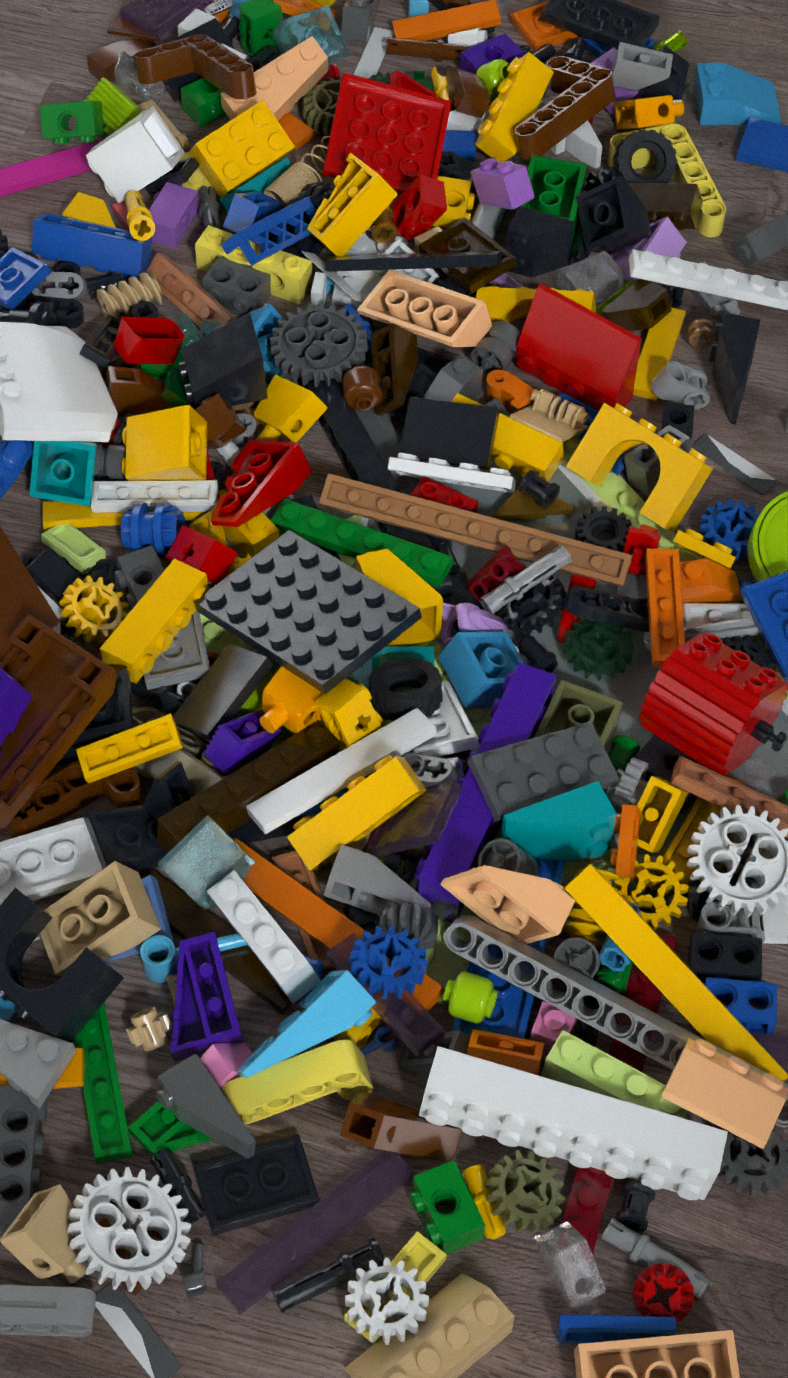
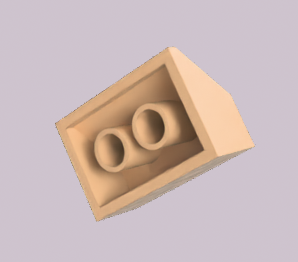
M689 1038L661 1097L764 1149L786 1101L788 1088L783 1086L784 1083L779 1078L771 1074L764 1073L761 1075L751 1070L750 1065L738 1057L731 1056L727 1058L716 1052V1047L709 1042L701 1039L694 1041Z

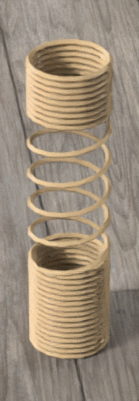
M324 136L321 140V145H314L311 153L304 154L301 162H296L290 166L288 170L264 190L265 195L282 203L279 211L300 201L299 195L309 186L319 184L315 174L319 177L321 184H324L320 174L310 165L303 163L306 156L311 155L315 167L322 174L314 157L323 163L325 160L313 154V151L316 147H321L322 153L326 157L323 148L327 149V146L323 145V141L330 136Z

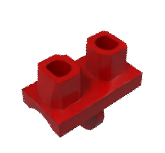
M642 524L639 528L631 526L628 530L623 552L633 557L628 574L646 575V549H658L661 539L657 528Z

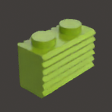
M104 77L101 78V81L97 83L94 90L84 100L102 101L103 123L106 125L104 131L109 135L143 112L117 85Z

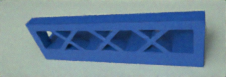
M306 197L238 231L223 242L221 246L226 254L241 248L247 260L253 266L312 235L307 230L309 224L303 222V214L307 213L310 220H312L317 210L309 197ZM286 224L295 227V235L286 231ZM270 232L278 236L277 244L268 240ZM251 242L260 244L259 255L252 248Z

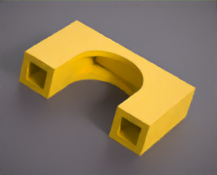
M604 403L566 467L589 482L601 487L614 463L624 451L637 445L651 446L657 453L660 461V476L639 513L661 527L675 532L713 470L712 467L704 463L707 457L692 448L688 453L679 448L682 442L668 433L664 437L654 433L657 427L645 419L641 418L639 423L631 419L630 416L633 412L616 403L613 408Z

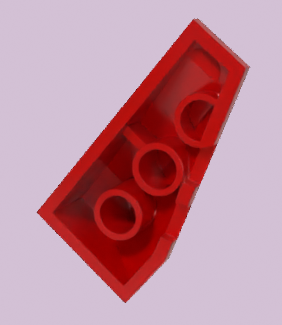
M250 439L233 461L234 472L232 476L226 479L225 485L227 490L225 494L219 497L210 520L212 525L239 527L296 492L312 472L298 442Z

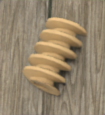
M150 271L149 275L145 272L141 273L139 280L134 276L130 277L128 284L123 280L118 282L117 287L111 284L107 287V292L102 288L97 290V299L105 318L107 315H111L120 320V312L126 317H131L130 308L143 301L151 302V300H154L158 306H162L161 289L152 271Z

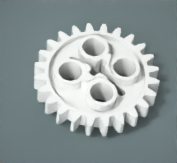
M736 805L732 815L726 807H723L720 812V818L712 812L708 817V823L701 821L697 829L700 833L694 832L690 839L694 844L688 847L686 853L694 857L688 860L686 867L696 869L691 874L690 880L701 881L696 890L697 893L706 890L710 893L706 900L707 903L715 899L720 901L718 905L719 911H722L726 905H730L733 916L737 914L740 908H743L746 917H750L755 907L762 915L767 910V904L775 909L779 904L778 898L785 900L788 896V841L785 840L788 828L781 831L776 828L780 821L779 818L771 823L766 821L768 811L766 810L758 817L755 816L754 806H751L748 812L743 814L740 805ZM727 833L738 835L741 843H732L728 839ZM751 835H755L757 839L746 859V865L741 871L736 885L731 886L730 880L741 860L740 856L746 849ZM765 848L769 850L773 859L762 857L758 849ZM713 863H723L727 867L728 873L718 872L714 868ZM745 878H754L759 883L760 888L754 889L749 887L745 882Z
M126 1167L120 1178L117 1172L111 1169L107 1176V1181L98 1174L93 1182L94 1186L88 1183L84 1185L82 1190L83 1196H76L73 1202L76 1208L71 1209L68 1215V1219L74 1223L69 1224L66 1234L76 1236L71 1240L69 1249L81 1250L75 1262L88 1261L89 1266L85 1274L89 1275L97 1270L100 1272L98 1283L101 1285L109 1277L112 1279L113 1290L118 1288L121 1281L126 1282L129 1292L133 1291L137 1281L140 1282L144 1290L149 1288L152 1278L158 1284L162 1283L165 1278V1272L172 1275L177 1268L175 1262L181 1263L186 1254L182 1249H186L191 1240L184 1236L188 1234L191 1224L181 1222L189 1211L188 1209H177V1205L182 1199L181 1195L170 1198L168 1193L172 1185L167 1184L162 1188L157 1186L159 1175H155L151 1181L145 1180L146 1174L144 1169L139 1172L137 1178L132 1177L129 1167ZM127 1199L137 1200L141 1204L142 1209L132 1208L127 1203ZM111 1201L115 1202L116 1205H117V1207H116L115 1205L111 1204L110 1202H111ZM95 1218H106L110 1222L111 1227L100 1226ZM147 1231H157L163 1240L155 1241L151 1239ZM122 1248L127 1250L132 1258L129 1260L120 1258L115 1249ZM141 1250H142L144 1253L148 1254V1256L145 1257V1256L141 1253Z

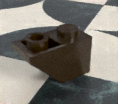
M638 279L613 302L608 304L602 310L604 318L628 331H636L654 327L672 310L667 289L652 281Z

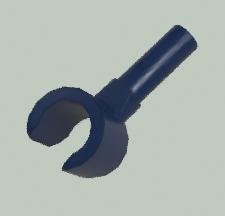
M383 1026L376 1031L375 1039L359 1048L364 1056L380 1048L382 1051L392 1052L398 1047L399 1041L397 1038H394L388 1043H382V1039L392 1033L389 1027Z

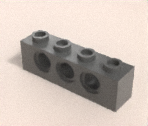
M0 1085V1238L35 1194V1190H41L42 1168L37 1167V1156L44 1155L45 1135L44 1133H39L40 1121L47 1120V1099L39 1109L21 1090L17 1091L11 1085ZM15 1124H27V1126L20 1131L11 1130V1128ZM15 1157L24 1158V1161L19 1165L12 1166L8 1164ZM11 1192L22 1193L14 1201L5 1200V1197Z

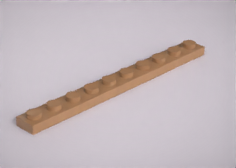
M329 473L319 504L324 507L497 553L503 546L508 545L517 559L530 563L538 561L559 545H562L571 556L572 562L559 569V571L624 588L633 558L630 554Z

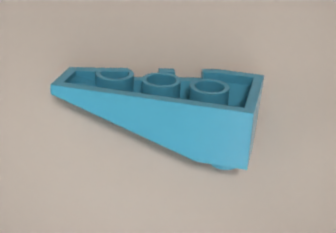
M348 970L331 971L299 1003L303 1010L301 1012L296 1011L280 1023L277 1030L280 1035L276 1039L273 1036L266 1039L236 1072L240 1077L248 1078L351 1028L353 1025L356 1027L361 1026L372 1015L373 1012L370 1008L376 1001Z

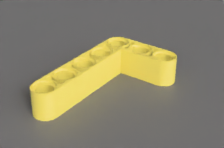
M673 123L645 128L646 131L656 130L657 133L664 134V137L672 142L671 145L676 150L675 155L677 159L676 172L671 177L673 182L698 185L703 201L696 227L699 233L709 238L719 236L723 230L726 206L685 127ZM639 130L619 133L611 137L608 154V165L610 168L614 165V160L612 159L616 153V147L624 138ZM641 148L633 154L631 163L633 169L658 165V159L652 150Z

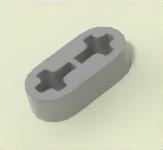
M51 272L46 277V281L55 284V288H46L44 293L43 290L39 289L38 285L32 291L37 296L79 300L87 292V282L76 273ZM72 279L79 284V288L74 289L73 294L70 290L62 288V284H72Z

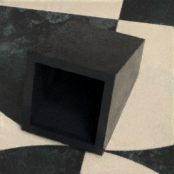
M251 314L239 317L182 349L184 362L178 363L182 380L188 379V384H184L187 402H194L195 409L200 407L204 399L215 396L218 393L229 401L231 406L268 399L263 356Z

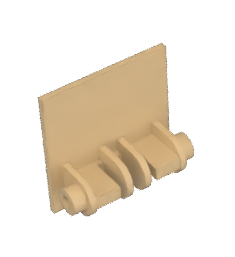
M544 389L540 391L534 390L531 396V400L534 401L533 405L510 415V418L560 442L582 433L584 429L589 428L584 425L589 418V413L585 412V408L572 402L570 403L568 400L562 402L560 396L555 398V394Z

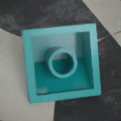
M34 441L29 496L91 506L97 445L93 442Z

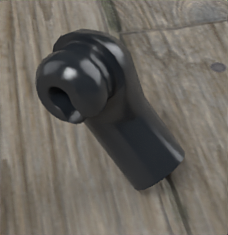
M547 44L538 51L533 52L530 51L528 45L519 46L523 51V56L530 52L542 63L556 55V49L552 44Z

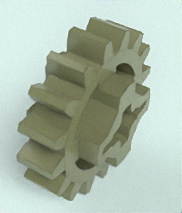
M517 1150L510 1156L504 1155L488 1172L491 1178L485 1182L484 1187L492 1190V1193L485 1198L486 1202H495L496 1208L492 1211L493 1216L502 1214L504 1216L502 1225L505 1227L511 1222L515 1223L517 1233H520L526 1227L531 1234L540 1228L545 1229L562 1212L558 1206L565 1201V1196L557 1191L564 1186V1183L554 1180L553 1176L556 1175L558 1170L556 1168L548 1170L545 1167L547 1163L545 1157L537 1162L535 1161L534 1152L530 1151L523 1157L521 1152Z

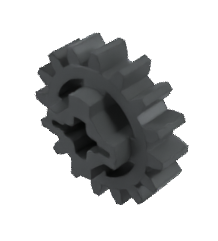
M782 1128L775 1131L772 1130L764 1149L728 1131L720 1172L726 1173L723 1183L726 1185L732 1181L735 1182L736 1193H740L743 1187L748 1188L750 1197L755 1196L757 1189H761L765 1196L770 1194L772 1185L780 1189L784 1183V1178L788 1179V1140H781L784 1130ZM730 1146L733 1148L732 1154L736 1157L734 1162L730 1157ZM773 1150L777 1157V1166L774 1164L776 1159L771 1155Z

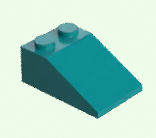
M599 781L503 815L501 839L512 841L533 858L580 861L588 857L597 858L610 850L617 813Z

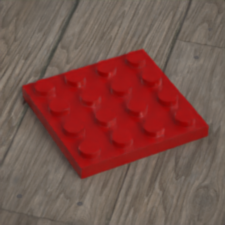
M344 72L341 78L322 175L336 178L337 175L342 177L349 164L346 159L352 153L378 173L399 196L419 174L437 179L451 101Z

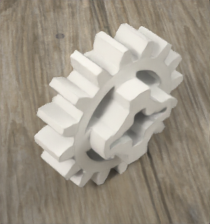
M389 1258L384 1259L383 1266L378 1267L371 1260L369 1261V1271L367 1273L360 1268L356 1270L358 1282L350 1280L348 1282V1291L351 1293L345 1296V1306L351 1308L347 1312L348 1321L358 1320L356 1332L360 1334L367 1329L370 1342H374L378 1335L383 1336L385 1345H389L393 1335H396L400 1342H404L405 1331L409 1330L411 1333L416 1334L418 1332L416 1320H426L427 1311L423 1308L429 1305V1296L422 1294L426 1291V1282H415L418 1270L414 1268L408 1273L405 1272V1261L400 1260L396 1267L391 1266ZM402 1284L409 1290L412 1300H410L409 1295L403 1293ZM391 1291H393V1300L384 1305L381 1311V1302H384L390 1296ZM361 1301L364 1302V1306L371 1309V1318L364 1311Z

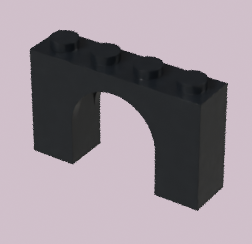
M14 888L0 905V998L7 1001L10 997L17 1003L13 1009L29 1022L32 1018L40 1023V1026L37 1028L40 1033L71 1043L124 977L86 947L57 982L43 989H27L21 977V964L24 954L53 917L17 888Z

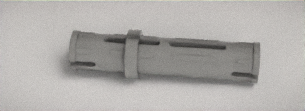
M559 545L552 552L534 562L512 578L510 576L505 578L503 584L482 596L481 600L487 610L493 615L514 599L518 601L523 598V593L562 567L570 564L572 558L565 547Z
M612 1218L601 1237L602 1240L630 1255L629 1259L634 1263L639 1261L648 1267L666 1263L680 1268L689 1277L694 1288V1295L698 1299L701 1298L711 1280L710 1276L696 1270L686 1262L649 1240L650 1236L645 1233L641 1236L615 1218Z

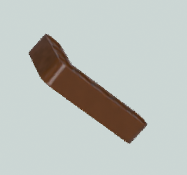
M207 35L189 36L140 50L134 54L138 79L141 84H153L196 72L234 99H248L257 94L252 64Z
M565 56L550 59L546 64L554 72L549 82L550 89L560 95L515 128L520 158L530 160L531 156H542L612 103L616 95L610 69Z

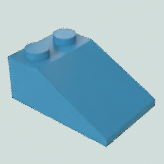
M697 63L693 91L699 125H747L750 117L778 124L781 123L773 82L726 63Z

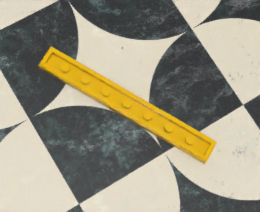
M589 864L564 888L707 1041L782 1081L788 1078V1073L592 864Z

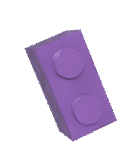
M490 158L482 161L480 167L471 171L478 198L482 204L513 210L535 198L526 165L514 164L512 161H497L496 158Z
M166 182L161 192L156 193L153 204L149 209L155 224L152 242L177 249L199 213L197 190Z

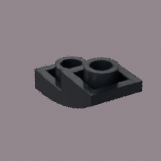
M49 548L45 549L26 567L39 588L45 593L50 592L58 603L64 597L63 593L69 585H72L77 578L83 581L64 560ZM81 595L78 596L77 602H79V601L81 600V598H82Z

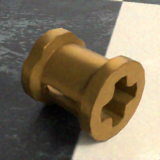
M390 206L372 223V237L378 243L391 242L398 233L396 226L392 223L394 214Z

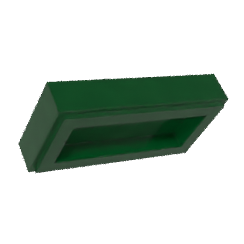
M174 366L166 375L161 398L173 407L185 405L192 407L193 401L187 402L184 384H188V379L182 380L180 371Z

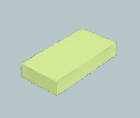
M71 524L56 525L41 534L43 544L60 557H65L69 564L81 572L96 565L98 560L106 559V551Z

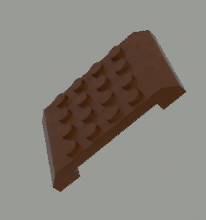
M29 614L8 638L14 647L0 663V667L32 695L13 733L8 732L0 747V751H2L0 756V829L5 828L112 696L118 674L111 666Z

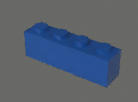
M43 213L34 219L32 253L41 255L42 259L49 261L65 260L74 262L79 267L88 265L95 267V270L99 272H120L126 278L132 276L138 278L141 273L146 272L150 265L152 237L145 241H139L134 239L128 230L49 213Z

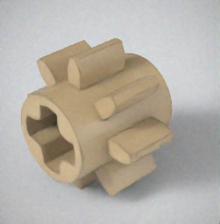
M149 1007L138 1011L130 1017L133 1026L126 1028L132 1045L134 1044L135 1047L142 1045L144 1051H151L165 1045L169 1041L166 1032L173 1030V1026L168 1014H165L164 1011L157 1013L155 1007Z

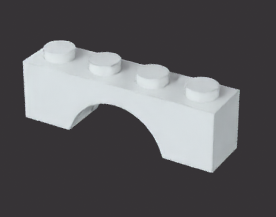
M235 870L207 890V893L220 912L252 949L292 1003H295L321 983L309 962Z

